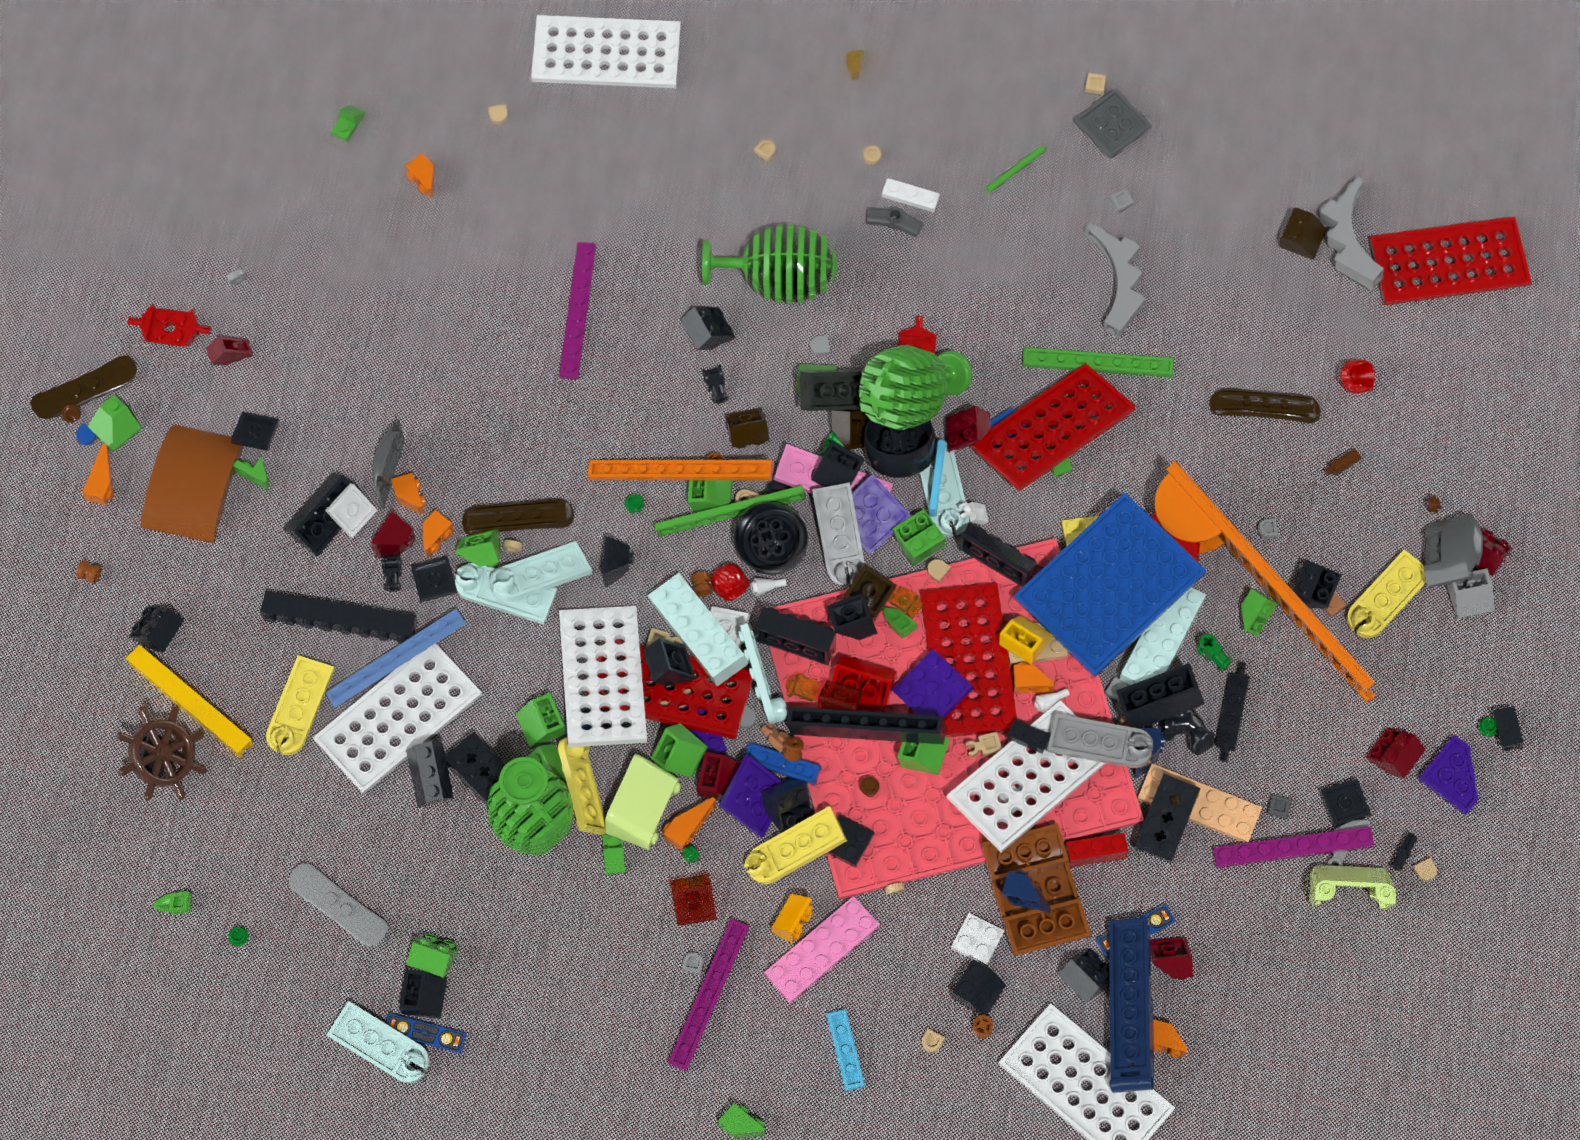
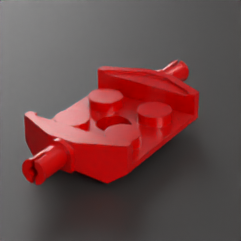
M150 305L142 315V318L128 317L127 320L128 325L139 326L145 342L188 347L199 333L210 335L211 327L199 326L197 324L192 309H190V312L157 309L154 305ZM167 326H175L172 332L165 331Z
M916 316L915 327L899 332L898 346L910 345L935 354L937 335L923 328V316H920V321L919 316Z

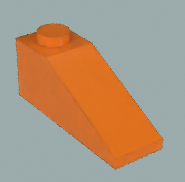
M102 443L82 491L85 500L107 506L109 500L111 501L114 496L110 451L106 443Z
M712 797L675 817L671 823L668 822L662 831L664 840L679 850H682L684 847L687 848L716 807V799Z

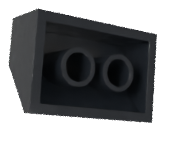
M428 741L407 749L406 753L417 807L420 808L454 799L442 741Z

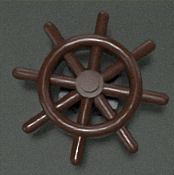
M141 706L138 712L144 725L139 727L133 736L123 732L116 734L117 739L129 744L128 756L130 762L129 765L120 768L118 773L124 776L133 771L143 782L147 783L144 794L146 801L151 800L155 787L172 785L177 798L183 800L185 794L179 782L188 775L190 770L200 774H205L207 771L206 767L194 763L193 742L203 738L204 732L198 731L188 735L180 725L175 723L179 713V707L177 706L172 707L168 720L160 719L151 721L146 708ZM155 729H164L163 737L159 736ZM173 734L178 741L170 745V738ZM182 748L183 757L175 755L173 752ZM170 761L181 765L176 773ZM164 769L167 773L168 778L159 777L163 773Z

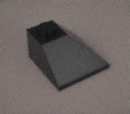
M606 537L602 570L604 587H609L627 573L630 564H633L634 553H631L630 546L610 537Z
M864 593L827 606L835 633L857 640L878 634Z

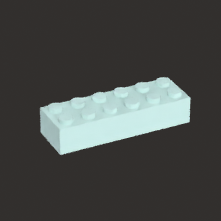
M679 573L648 595L652 605L716 686H719L748 665L744 653Z
M1191 587L1141 634L1120 675V680L1129 686L1169 671L1204 603L1206 594Z

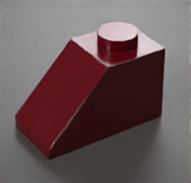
M218 336L206 348L211 364L228 365L253 355L247 338Z

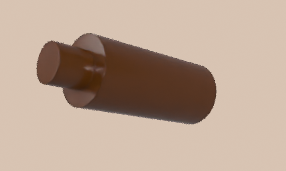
M1352 449L1328 464L1329 467L1324 471L1327 476L1331 474L1337 475L1361 461V456L1356 449Z

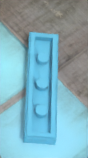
M938 440L929 508L930 517L937 515L946 445L945 440Z
M846 1009L826 1013L845 1092L864 1088L865 1083Z

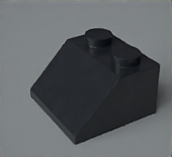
M658 638L643 650L649 667L650 677L654 683L670 686L695 679L686 646Z
M972 959L953 989L951 998L978 1015L988 1016L1006 984L992 970Z

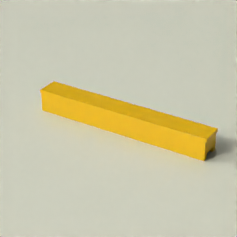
M138 645L126 657L129 665L238 758L241 759L242 754L249 747L253 746L250 737L142 646Z

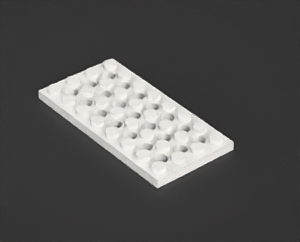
M537 15L531 81L676 88L681 21ZM551 31H557L558 35L550 36L549 33ZM573 31L576 35L569 37L567 33ZM588 32L594 33V36L591 38L585 37V34ZM605 33L612 34V37L606 39L603 37V35ZM623 34H629L630 38L625 40L622 39L621 36ZM647 35L648 39L640 40L639 36ZM663 35L666 37V39L664 41L657 40V37ZM551 46L557 48L554 52H549L547 49ZM568 47H573L575 49V51L572 53H568L565 50ZM586 48L593 49V52L589 54H586L583 51ZM610 49L611 52L609 54H603L602 50ZM624 49L629 51L627 55H621L619 52ZM641 50L647 52L645 56H639L637 53ZM658 51H663L665 53V55L662 57H658L655 54ZM549 62H554L556 64L553 68H548L546 66V64ZM566 63H572L574 65L570 69L564 67ZM584 64H590L592 66L590 69L587 70L582 68ZM604 64L610 66L608 70L600 69ZM621 65L628 67L625 71H620L618 68ZM644 66L646 69L643 72H638L636 68ZM657 67H662L664 69L661 73H657L654 71V69Z
M636 606L559 610L568 747L647 743ZM619 622L622 623L623 626L621 628H615L613 624ZM602 624L604 625V627L602 629H596L594 628V625ZM576 625H583L585 628L583 630H576L574 627ZM616 639H623L625 642L619 645L614 641ZM597 640H603L605 644L599 646L596 645L595 642ZM578 641H583L586 643V645L583 647H579L576 645V643ZM619 655H623L626 657V659L623 661H618L616 657ZM603 656L606 658V661L598 662L596 659ZM583 657L586 658L587 661L585 663H579L577 662V659ZM619 672H625L627 673V676L621 678L618 677L617 674ZM600 673H606L608 676L604 679H601L597 675ZM581 674H586L588 678L585 680H581L578 678V676ZM625 688L629 692L627 694H620L618 691ZM605 689L609 693L607 695H600L599 691ZM581 691H588L590 694L583 697L579 693ZM627 705L630 707V709L627 711L620 710V706ZM607 706L610 708V711L602 712L600 708ZM587 707L591 711L589 713H582L580 710ZM623 722H629L631 726L628 728H624L621 726V724ZM604 723H609L612 725V727L609 729H604L601 727V725ZM585 724L592 726L590 730H584L581 727Z
M435 643L410 661L396 668L317 733L313 740L364 795L407 759V749L429 741L483 694ZM433 662L435 667L432 670L425 669V664ZM413 674L420 675V680L418 682H411L410 677ZM445 675L448 677V680L445 683H439L437 681L438 677ZM397 687H404L406 690L403 694L398 695L395 693ZM425 688H432L433 692L431 695L425 696L422 694ZM452 689H459L460 694L457 697H452L450 691ZM383 699L391 701L387 707H382L380 702ZM416 700L418 705L415 708H409L407 706L408 702ZM438 701L446 703L443 709L435 708V704ZM374 711L376 716L373 719L365 718L366 713ZM401 712L403 714L401 720L396 721L392 718L395 713ZM424 713L431 715V718L426 722L420 720L421 715ZM355 723L361 725L360 730L357 732L350 730V727ZM380 725H387L388 730L385 733L378 732V727ZM408 726L416 728L413 734H407L405 729ZM338 736H344L346 738V741L343 744H337L335 742ZM366 737L373 738V743L371 745H364L363 740ZM394 738L401 740L400 745L396 747L391 746L390 742ZM350 750H357L358 755L355 758L348 757ZM378 751L386 752V756L383 759H377L375 754ZM364 763L371 765L370 770L366 772L361 771L360 767Z
M1060 700L1030 726L1051 734L1056 713L1073 717L1077 716ZM1011 741L947 794V799L1002 853L1107 763L1066 755L1058 756L1047 751L1048 744L1043 754L1039 752L1029 754L1026 751L1027 747ZM1018 758L1023 764L1016 766L1012 763V760ZM1046 760L1051 766L1044 768L1040 765V762ZM1075 762L1078 768L1075 770L1070 769L1068 763ZM1004 770L1009 776L1002 778L998 775V772ZM1033 772L1036 778L1030 780L1026 777V773ZM1061 774L1064 780L1056 781L1053 776ZM991 782L995 788L988 790L984 787V784ZM1014 784H1019L1022 787V790L1016 792L1012 789L1011 786ZM1047 786L1050 792L1042 793L1039 788ZM977 794L980 800L973 802L969 796ZM999 796H1005L1008 799V802L1002 804L998 801L997 798ZM1033 798L1036 804L1028 805L1025 800ZM991 808L994 814L988 816L984 814L983 810ZM1019 810L1022 816L1014 817L1011 811ZM1005 822L1008 827L1006 829H999L997 823Z
M1051 1003L998 1063L1087 1140H1115L1117 1136H1123L1126 1140H1149L1175 1110V1107L1154 1089L1132 1091L1137 1098L1134 1102L1126 1100L1125 1095L1129 1092L1112 1093L1109 1084L1111 1079L1110 1052ZM1050 1027H1055L1058 1029L1059 1034L1052 1037L1047 1033V1030ZM1066 1040L1072 1041L1074 1048L1071 1050L1065 1049L1063 1042ZM1037 1042H1043L1046 1049L1040 1052L1034 1048V1045ZM1081 1053H1086L1090 1060L1082 1063L1079 1061L1078 1056ZM1058 1055L1061 1058V1062L1057 1065L1052 1064L1050 1057ZM1023 1057H1030L1033 1063L1030 1066H1024L1021 1059ZM1097 1066L1103 1067L1105 1074L1102 1076L1096 1075L1094 1068ZM1068 1068H1073L1076 1070L1077 1075L1070 1078L1065 1074V1071ZM1045 1070L1048 1073V1077L1046 1079H1039L1037 1072ZM1089 1081L1092 1084V1089L1089 1091L1083 1090L1081 1083ZM1061 1083L1064 1090L1057 1093L1052 1089V1085ZM1099 1094H1104L1107 1096L1108 1102L1100 1104L1096 1097ZM1076 1096L1079 1099V1104L1076 1106L1070 1105L1068 1098ZM1119 1107L1123 1110L1124 1114L1121 1117H1115L1112 1110ZM1141 1107H1151L1152 1114L1148 1116L1142 1114ZM1086 1109H1091L1094 1111L1095 1117L1087 1119L1083 1112ZM1133 1120L1138 1122L1139 1129L1135 1131L1129 1129L1128 1123ZM1106 1122L1110 1125L1111 1129L1109 1132H1102L1099 1125Z

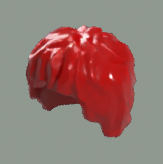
M1360 359L1345 363L1340 371L1343 387L1348 392L1355 394L1372 391L1375 383V371L1371 361Z
M731 563L717 567L711 577L713 589L725 601L737 599L746 591L750 583L744 571L738 565Z

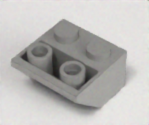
M1488 569L1472 571L1474 574L1472 578L1446 584L1457 620L1495 611L1493 585Z

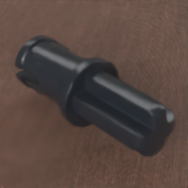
M1407 833L1401 846L1396 849L1397 853L1390 864L1391 868L1396 871H1402L1406 860L1412 855L1410 852L1417 841L1416 835Z

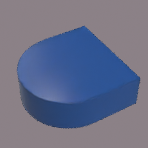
M82 423L76 432L78 442L84 446L91 445L97 438L96 434L87 425Z

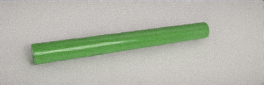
M1042 145L989 184L986 190L989 193L994 191L1046 151Z

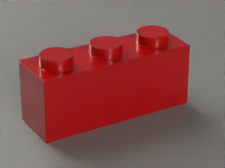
M1125 833L1069 841L1065 845L1070 868L1127 859L1129 852Z

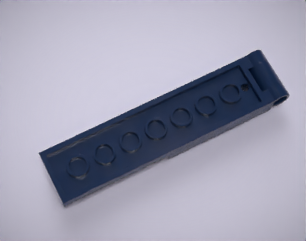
M1148 917L1109 921L1110 1087L1112 1093L1153 1090L1154 1021L1153 997L1151 996L1150 919Z

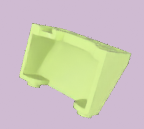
M635 754L608 810L605 820V833L650 850L651 845H655L658 840L657 826L670 797H673L675 794L678 795L682 786L680 779L643 756Z
M1317 865L1310 873L1309 905H1320L1321 901L1333 898L1336 886L1369 888V898L1375 899L1380 909H1390L1396 904V891L1391 876L1383 868Z

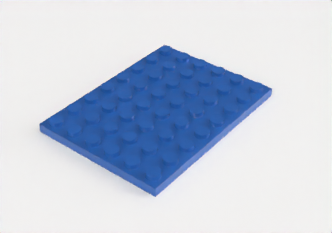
M1124 493L1014 595V599L1050 632L1086 670L1096 677L1195 585L1207 571L1133 499Z

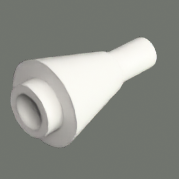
M753 578V582H750L751 592L755 593L756 596L773 590L776 587L786 586L785 578L778 580Z
M1066 688L1057 693L1037 695L1034 704L1038 711L1045 713L1059 700L1070 694Z

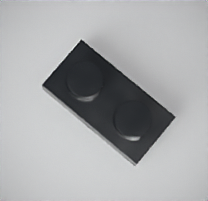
M1015 719L1007 734V739L1043 754L1051 734Z

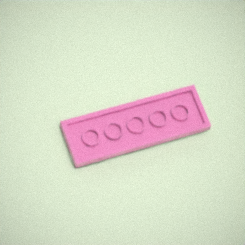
M786 444L773 480L792 487L802 485L805 492L813 494L812 489L823 488V486L811 480L822 457ZM859 471L851 485V492L855 491L870 475ZM877 478L891 492L893 483Z
M853 896L767 969L764 975L791 1004L877 930L880 924Z

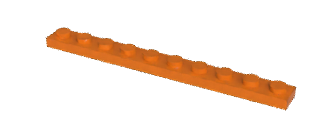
M590 460L587 478L589 480H772L774 462L772 460Z

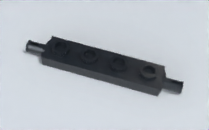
M1242 662L1238 663L1237 673H1230L1216 741V748L1221 750L1219 759L1221 762L1223 760L1227 762L1229 751H1235L1237 747L1250 677L1245 675L1247 664H1242Z

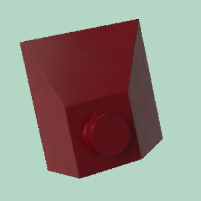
M391 512L371 541L375 557L381 558L382 554L390 556L405 552L415 541L414 531L400 517Z
M1186 937L1150 940V957L1155 966L1172 979L1183 980L1193 977L1192 954Z

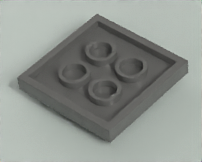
M1116 88L1074 119V123L1109 159L1113 158L1152 127V124Z

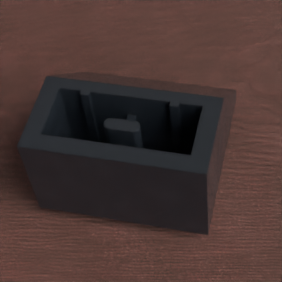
M694 306L681 319L697 350H711L735 338L732 327L726 321L719 307Z
M831 441L811 480L823 487L850 483L851 486L865 458Z
M1306 560L1293 591L1308 608L1328 609L1342 574Z
M149 605L142 612V617L138 623L132 627L129 638L153 651L164 652L184 620L167 607Z
M790 778L761 792L764 809L780 832H784L812 816L807 784L804 781Z
M1090 948L1072 958L1058 974L1085 1003L1096 998L1110 985L1109 966Z
M405 969L399 1004L401 1014L441 1019L447 979L425 971Z

